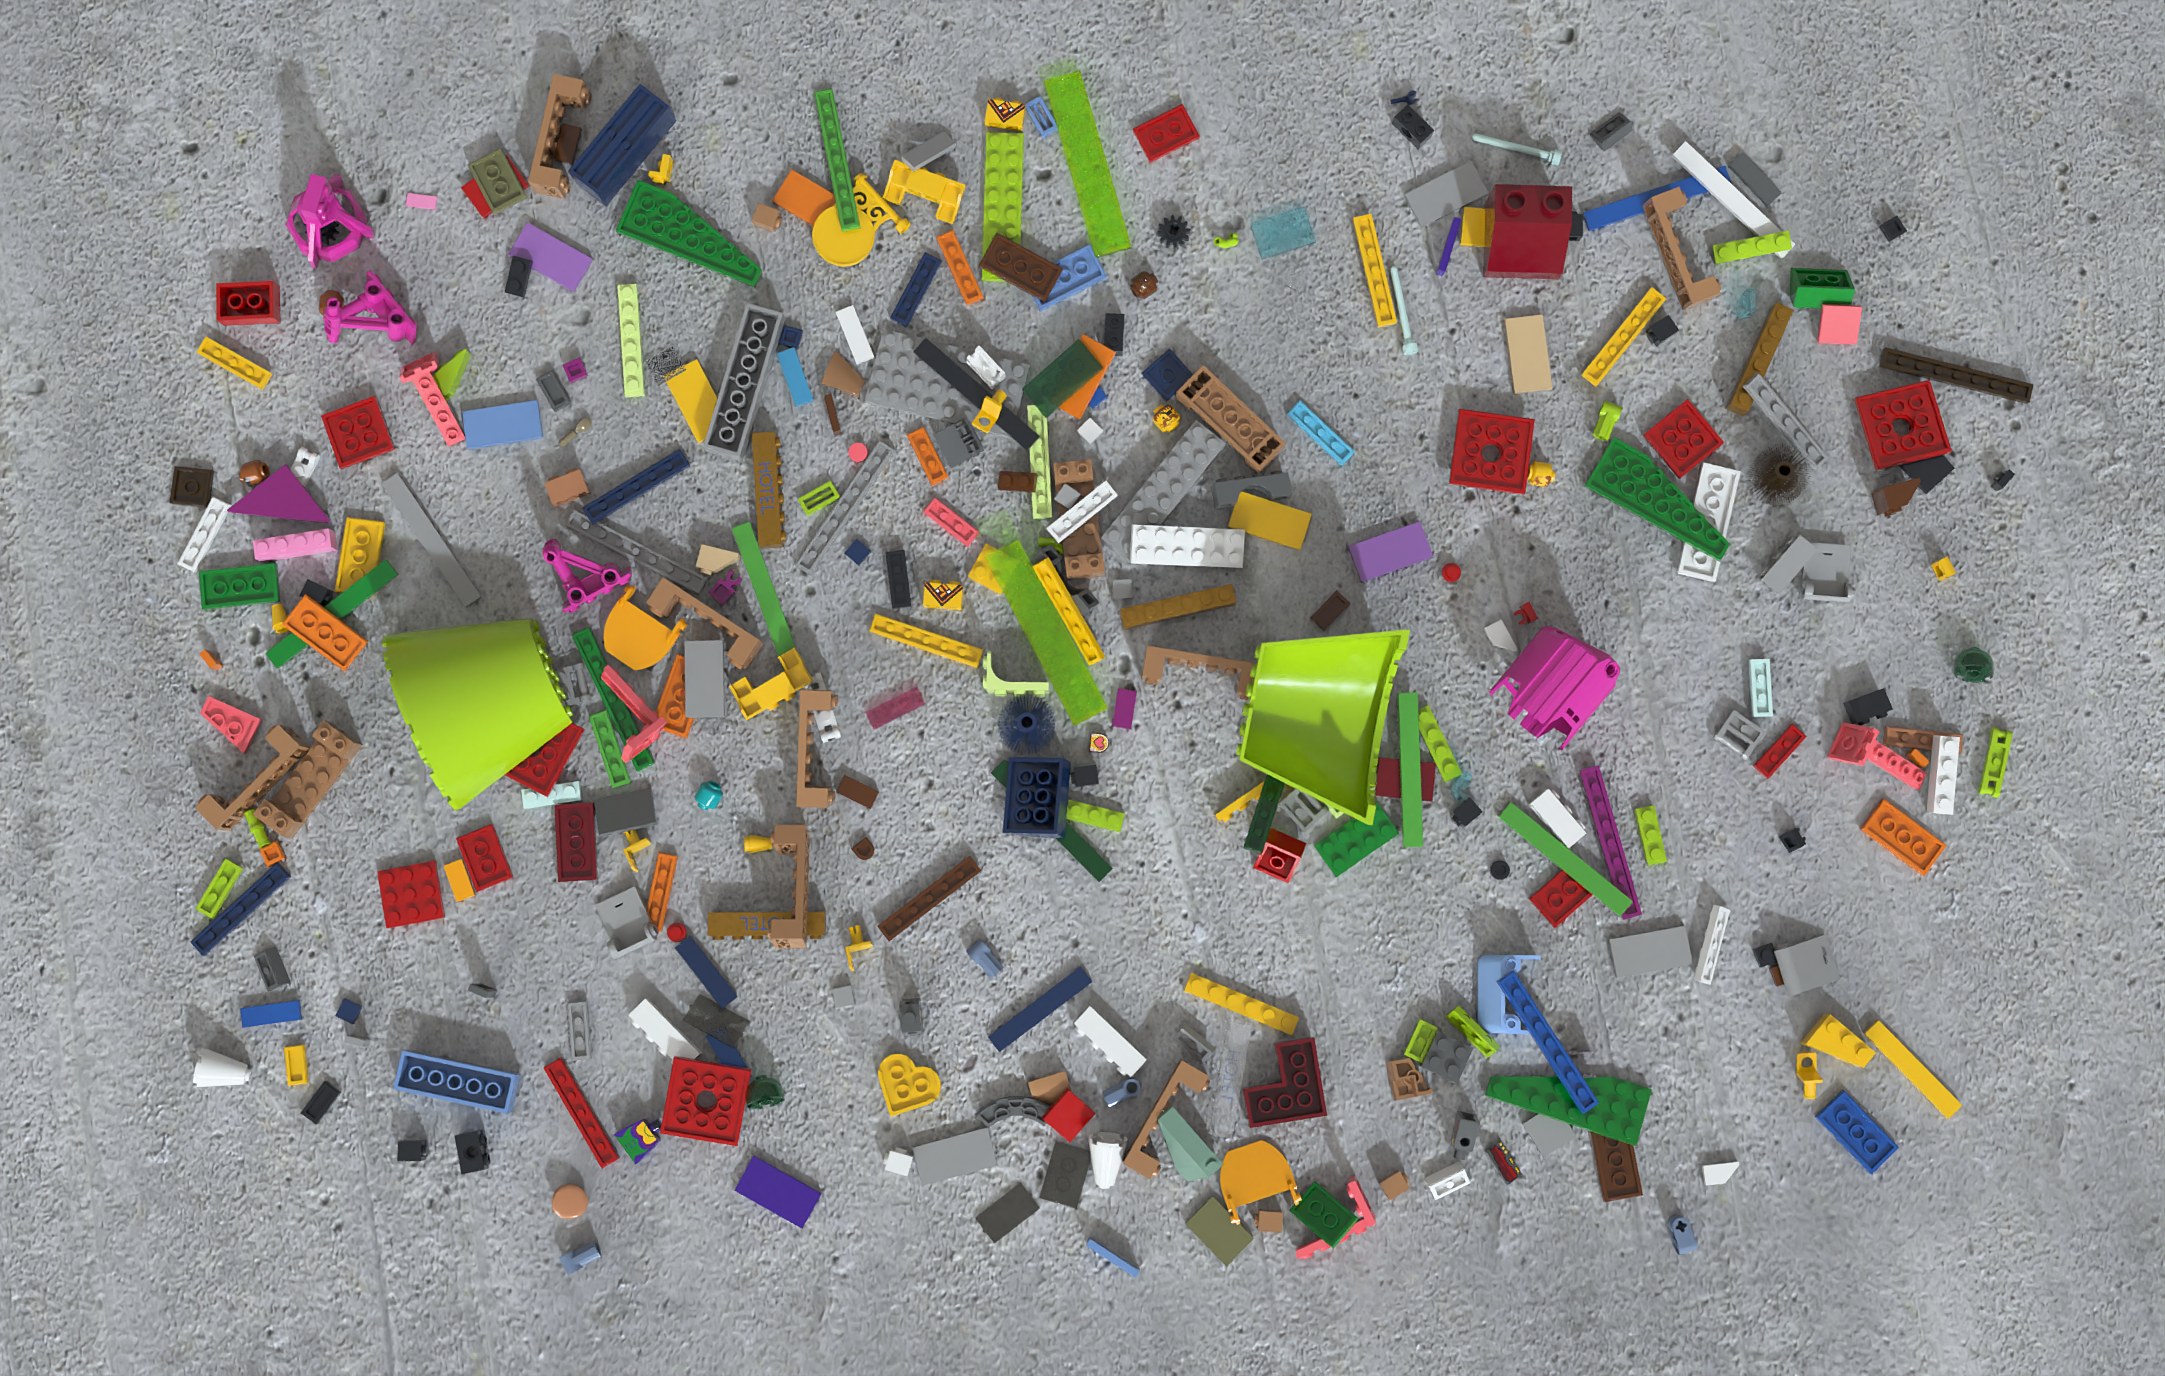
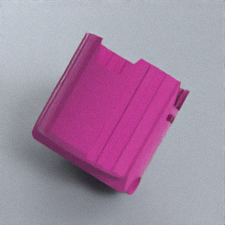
M1545 626L1540 629L1490 689L1489 693L1492 696L1497 689L1505 685L1514 695L1508 715L1515 720L1522 710L1525 709L1528 714L1521 721L1520 725L1536 738H1539L1553 728L1567 735L1565 741L1558 749L1563 750L1615 688L1616 680L1620 674V667L1609 654L1556 627ZM1509 677L1515 680L1512 685L1508 681ZM1516 682L1520 685L1518 691L1513 687Z

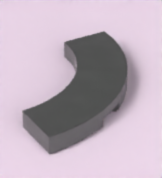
M1008 1096L986 1104L975 1113V1116L988 1128L1010 1116H1023L1045 1126L1047 1123L1041 1117L1051 1106L1031 1097Z

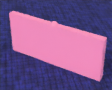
M407 193L406 206L436 210L438 197Z

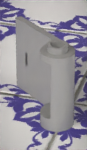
M1809 542L1818 551L1802 569L1801 598L1850 602L1855 595V589L1849 583L1852 545Z
M636 886L595 905L610 938L607 942V947L613 958L617 959L657 940L658 928L652 923Z
M1826 934L1789 946L1788 943L1777 945V949L1774 950L1788 996L1803 993L1840 979Z

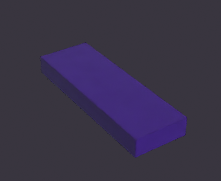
M1454 217L1451 223L1436 275L1443 276L1446 272L1461 218Z

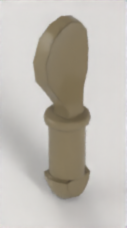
M581 419L576 424L574 430L571 429L569 433L559 440V446H567L573 438L577 437V433L589 430L592 424L591 419Z

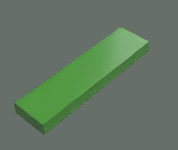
M608 710L589 715L612 788L631 783L626 763L621 759L622 751Z

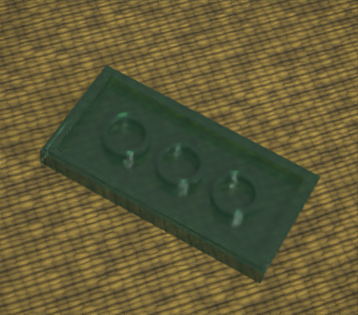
M1078 339L1023 387L1022 390L1043 416L1047 418L1103 369V366L1083 342Z

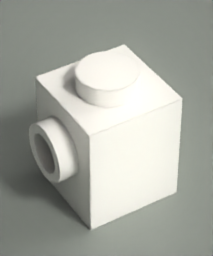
M896 1147L895 1150L891 1149L890 1153H886L883 1164L886 1165L885 1170L908 1176L914 1155L907 1154V1150Z

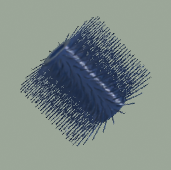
M1025 693L1024 706L1020 694V701L1019 699L1015 701L1014 697L1013 701H1010L1012 708L1009 707V713L1006 704L1004 711L1002 708L999 717L1000 721H998V733L1000 732V735L1002 733L1001 739L1007 742L1005 746L1009 743L1011 750L1015 744L1016 750L1020 742L1019 752L1023 736L1025 739V753L1027 739L1028 754L1030 752L1029 742L1032 754L1033 747L1035 753L1037 748L1040 752L1039 747L1044 742V736L1047 745L1049 744V738L1051 742L1053 732H1055L1053 725H1055L1056 721L1052 724L1048 723L1053 718V715L1051 717L1052 711L1046 708L1048 704L1045 705V701L1042 703L1041 700L1037 706L1039 697L1035 705L1033 701L1030 713L1028 711V697L1026 712ZM1028 721L1032 726L1025 728L1022 726V723Z

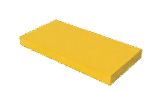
M696 359L684 365L683 369L675 370L674 374L671 372L669 374L671 376L663 377H665L664 379L699 444L705 441L718 398Z
M1241 491L1238 501L1234 506L1228 528L1244 529L1246 534L1301 550L1312 514Z
M346 517L334 592L343 593L379 565L385 522Z

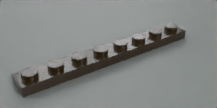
M1887 347L1883 348L1879 364L1881 368L2025 404L2030 402L2034 385Z

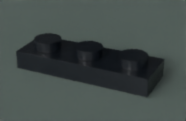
M905 550L886 552L892 609L912 607Z

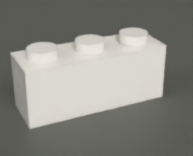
M1546 789L1528 805L1557 840L1567 848H1570L1586 834L1584 831L1585 826L1580 820H1575L1572 817L1571 809L1567 805L1563 806L1560 803V797L1554 790Z

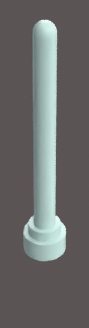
M1477 133L1472 136L1474 141L1548 159V162L1556 166L1559 165L1562 151L1556 149L1548 152Z
M1392 266L1390 274L1405 340L1402 346L1403 354L1410 355L1418 352V346L1412 340L1398 270L1396 266Z

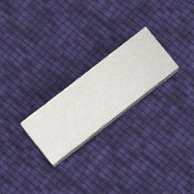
M852 305L837 311L836 315L856 364L858 365L873 359L874 355L854 306Z

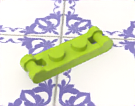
M1997 727L1990 729V739L1983 772L1977 790L1979 794L1985 795L1987 793L1991 794V797H1999L2013 735L2012 731H2002ZM1998 738H2002L2003 743L1997 742ZM1989 781L1994 782L1993 787L1988 786Z

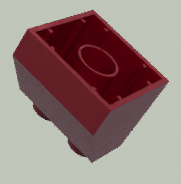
M1495 184L1484 204L1485 246L1483 277L1559 280L1564 270L1572 226V186Z

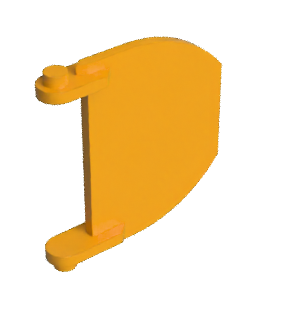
M627 585L624 589L625 595L622 594L607 618L604 628V646L608 653L633 670H641L663 659L680 636V630H685L687 624L685 623L686 620L681 618L673 630L669 629L629 602L636 587Z
M1260 1140L1226 1153L1220 1171V1185L1228 1211L1233 1213L1230 1216L1232 1224H1240L1236 1207L1290 1190L1295 1205L1299 1204L1298 1201L1302 1200L1300 1193H1295L1298 1189L1288 1162L1271 1144Z

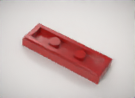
M1793 723L1790 724L1757 760L1753 767L1765 778L1769 779L1807 736Z

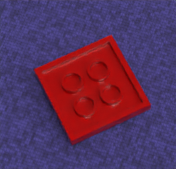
M376 396L321 415L340 469L395 450Z
M1688 399L1643 435L1678 479L1724 444V441Z
M436 861L377 871L386 928L445 918Z

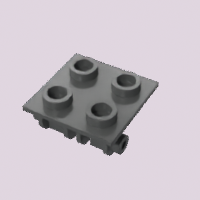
M967 417L933 435L950 468L971 457H976L984 451Z

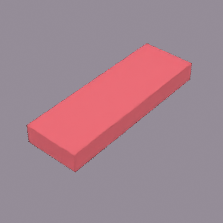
M935 497L923 511L925 515L966 547H969L980 533Z

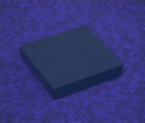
M1170 348L1141 373L1166 402L1193 376L1192 372Z

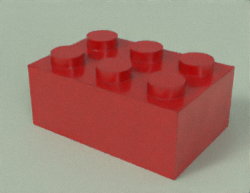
M274 281L216 283L217 321L224 326L281 323L280 286Z

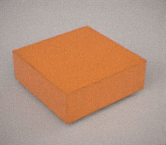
M204 649L199 653L210 668L218 670L223 666L211 651Z
M1917 749L1909 750L1905 754L1919 768L1925 767L1929 763V760Z
M279 841L259 849L267 867L286 859Z

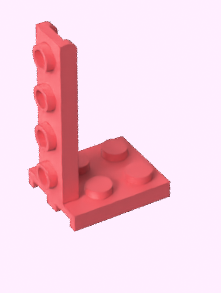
M435 351L401 367L399 377L402 383L413 381L449 447L466 438L431 373L437 369L439 364V356Z
M607 665L602 673V680L645 725L640 730V734L637 736L634 734L626 741L627 745L623 748L624 752L621 759L627 763L660 738L661 735L659 733L664 730L663 726L667 721L663 717L659 718L655 711L650 710L646 706L644 699L633 692L631 685L620 678L618 671Z
M1842 722L1827 755L1828 758L1859 766H1864L1866 760L1908 786L1916 790L1920 789L1927 772L1876 741L1879 731L1875 728Z
M1356 1175L1348 1178L1346 1189L1350 1198H1355V1208L1361 1218H1359L1339 1243L1349 1239L1348 1235L1356 1233V1235L1361 1234L1367 1230V1226L1371 1227L1376 1224V1217ZM1319 1237L1299 1246L1296 1249L1297 1259L1302 1257L1304 1260L1313 1256L1314 1251L1318 1249L1324 1251L1330 1248V1246Z

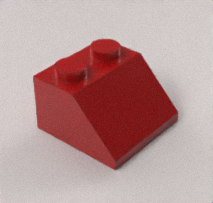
M1271 828L1263 853L1258 855L1253 868L1289 883L1307 843Z

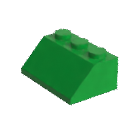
M1791 268L1790 299L1793 307L1821 309L1822 304H1852L1855 288L1848 270Z

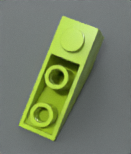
M466 349L457 351L453 355V359L448 363H443L433 375L446 401L455 394L471 357V354Z

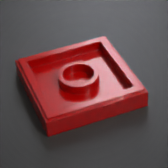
M1067 1088L1041 1118L1070 1143L1096 1113Z

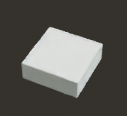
M1089 418L1077 430V433L1091 445L1103 433V430Z

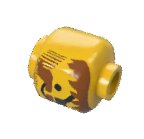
M1161 404L1153 411L1155 415L1152 421L1162 432L1168 431L1170 433L1180 425V415L1171 405L1163 406Z
M1534 461L1532 464H1529L1528 482L1533 486L1547 487L1555 479V471H1553L1552 465L1541 461Z

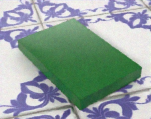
M1316 1181L1301 1196L1302 1200L1298 1201L1299 1204H1294L1289 1210L1332 1249L1335 1248L1359 1220L1357 1216Z

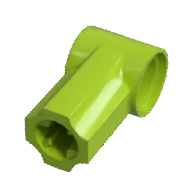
M1604 400L1592 436L1599 440L1608 441L1623 407Z

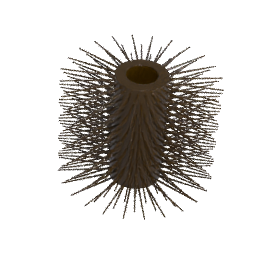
M1779 446L1778 450L1776 447V452L1775 449L1773 451L1772 448L1771 450L1769 448V451L1772 453H1768L1767 450L1763 454L1764 457L1761 456L1760 458V455L1756 457L1757 464L1752 463L1755 465L1752 471L1760 475H1754L1757 477L1746 480L1757 483L1755 485L1754 482H1751L1755 488L1758 487L1754 492L1759 489L1762 491L1767 486L1758 497L1765 492L1763 498L1768 497L1772 502L1771 498L1774 500V496L1775 505L1776 494L1777 503L1778 496L1779 501L1780 498L1782 501V497H1784L1786 502L1788 500L1789 503V498H1791V501L1794 498L1796 499L1797 492L1800 494V491H1803L1802 489L1806 487L1802 483L1806 480L1803 478L1806 477L1801 476H1807L1803 474L1811 472L1802 466L1801 461L1805 458L1800 461L1797 459L1792 463L1800 454L1793 459L1796 455L1795 453L1794 455L1788 451L1785 453L1786 448L1780 453Z

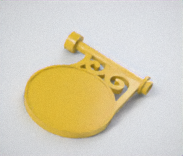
M860 173L854 178L856 186L853 188L854 195L856 193H863L866 196L864 205L857 203L858 200L864 202L863 196H855L861 228L842 232L836 203L823 211L814 223L812 231L814 247L817 253L830 264L846 267L864 260L873 248L877 229L889 219H892L897 224L895 229L900 234L904 233L911 226V223L906 218L902 220L866 181L868 177L866 174ZM876 207H881L886 212V215L882 216L880 210H875L874 214L878 216L872 217L871 211Z

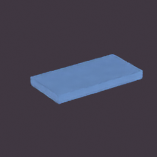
M1088 244L1053 262L1063 268V271L1046 302L1034 296L1032 297L1041 312L1106 279L1107 275L1091 245Z
M538 400L462 412L468 450L543 438Z

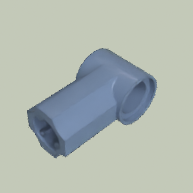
M981 938L966 950L974 962L979 964L991 979L1004 968Z
M1131 1077L1102 1091L1108 1106L1111 1107L1132 1096H1136L1140 1092L1141 1083L1137 1078ZM1129 1082L1137 1084L1138 1089L1135 1092L1128 1091L1127 1084Z
M593 1241L559 1258L567 1275H570L583 1268L585 1264L598 1259L602 1254L598 1244Z

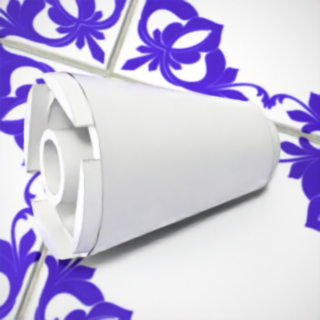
M201 1048L199 1056L202 1057L196 1063L194 1072V1087L244 1084L245 1081H249L251 1069H248L247 1064L207 1048Z
M1098 1132V1136L1094 1137L1093 1133L1089 1135L1094 1180L1099 1188L1109 1189L1110 1186L1115 1184L1128 1144L1127 1137L1124 1136V1139H1121L1120 1134L1111 1132Z

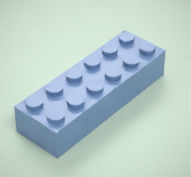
M402 1050L393 1089L508 1114L513 1112L521 1074L422 1052Z

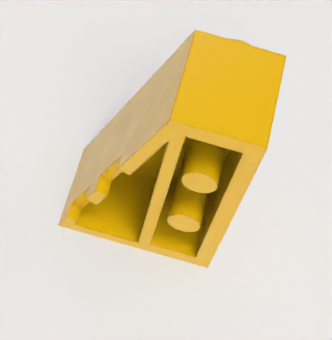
M1823 1014L1800 1042L1802 1045L1862 1068L1876 1054L1874 1050L1831 1014Z

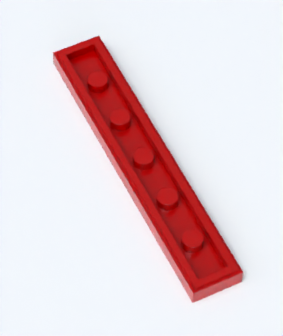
M562 1057L545 1066V1072L600 1167L604 1168L619 1159L620 1157Z

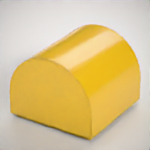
M1948 556L1931 564L1939 581L1957 573Z

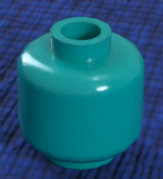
M710 780L701 783L694 796L698 802L697 806L703 810H708V808L715 809L723 796L722 787Z

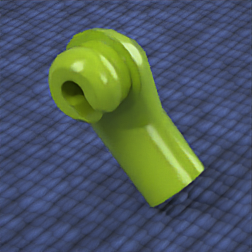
M1230 233L1229 239L1216 237L1213 242L1215 246L1224 249L1238 244L1239 235L1237 233Z
M1039 537L1038 546L1047 547L1051 544L1058 554L1062 555L1064 551L1061 543L1058 544L1053 537Z

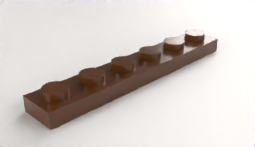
M968 856L877 927L890 942L980 873L981 869L971 856Z

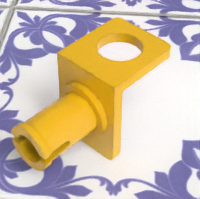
M998 389L992 398L986 396L980 412L972 421V425L988 433L999 418L1002 402L1007 397L1006 393ZM987 418L990 423L987 426H983L979 423V419Z
M636 830L626 831L623 833L630 846L623 849L631 868L638 872L639 869L632 854L652 843L647 838L640 840Z
M856 925L855 929L853 926L848 928L852 944L845 947L851 971H855L851 952L873 947L871 941H863L860 925Z
M1815 1052L1797 1053L1796 1074L1804 1083L1803 1097L1814 1099L1816 1098V1083L1823 1082V1078L1817 1072V1054ZM1806 1057L1812 1060L1809 1067L1801 1065V1061Z

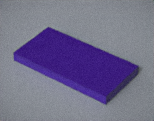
M755 1155L752 1157L734 1190L800 1228L804 1227L822 1194Z

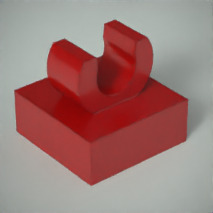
M1530 602L1523 604L1519 607L1520 610L1514 612V616L1518 614L1523 615V620L1518 622L1519 625L1524 624L1526 621L1530 624L1538 619Z

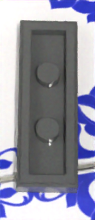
M1744 153L1740 154L1729 164L1728 167L1766 207L1782 194Z

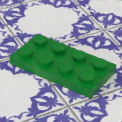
M276 563L199 571L203 610L280 602L278 566Z
M1378 802L1375 803L1376 810L1373 825H1367L1353 818L1314 845L1335 877L1341 875L1399 834Z

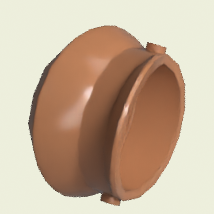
M567 1184L561 1186L554 1192L552 1197L554 1212L559 1217L565 1219L579 1217L588 1206V1198L585 1191L577 1185Z

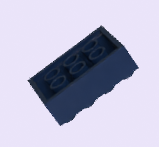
M1009 757L1002 833L1041 838H1065L1071 762L1065 758Z

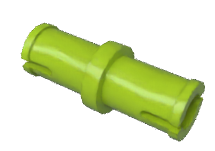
M251 809L243 815L250 826V833L254 835L258 847L261 849L271 844L264 830L265 825L261 824L260 820L253 815L256 810Z

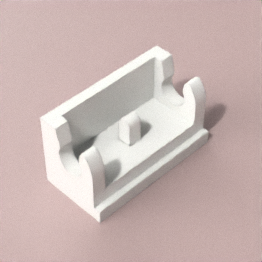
M980 346L975 349L972 355L967 357L966 363L991 390L1006 378L1005 372Z

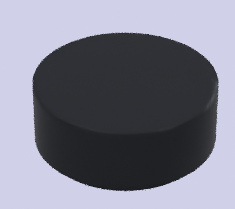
M1495 861L1490 866V874L1496 880H1503L1510 873V867L1505 861Z

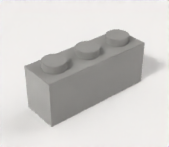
M1798 535L1796 538L1792 536L1785 544L1788 547L1784 552L1780 550L1773 558L1775 562L1771 567L1767 565L1760 573L1762 577L1759 580L1776 594H1780L1818 551L1816 547L1801 535Z

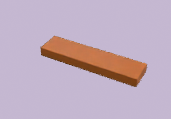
M954 230L937 236V242L966 306L984 299Z
M658 852L646 909L652 923L656 925L658 931L662 932L678 856Z

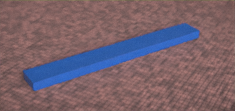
M1726 166L1716 168L1723 177L1732 183ZM1692 176L1583 212V218L1588 231H1592L1645 213L1642 205L1651 197L1679 186L1681 191H1684L1687 199L1709 191Z
M1510 971L1497 980V984L1580 1112L1584 1114L1596 1106L1599 1101L1516 973Z

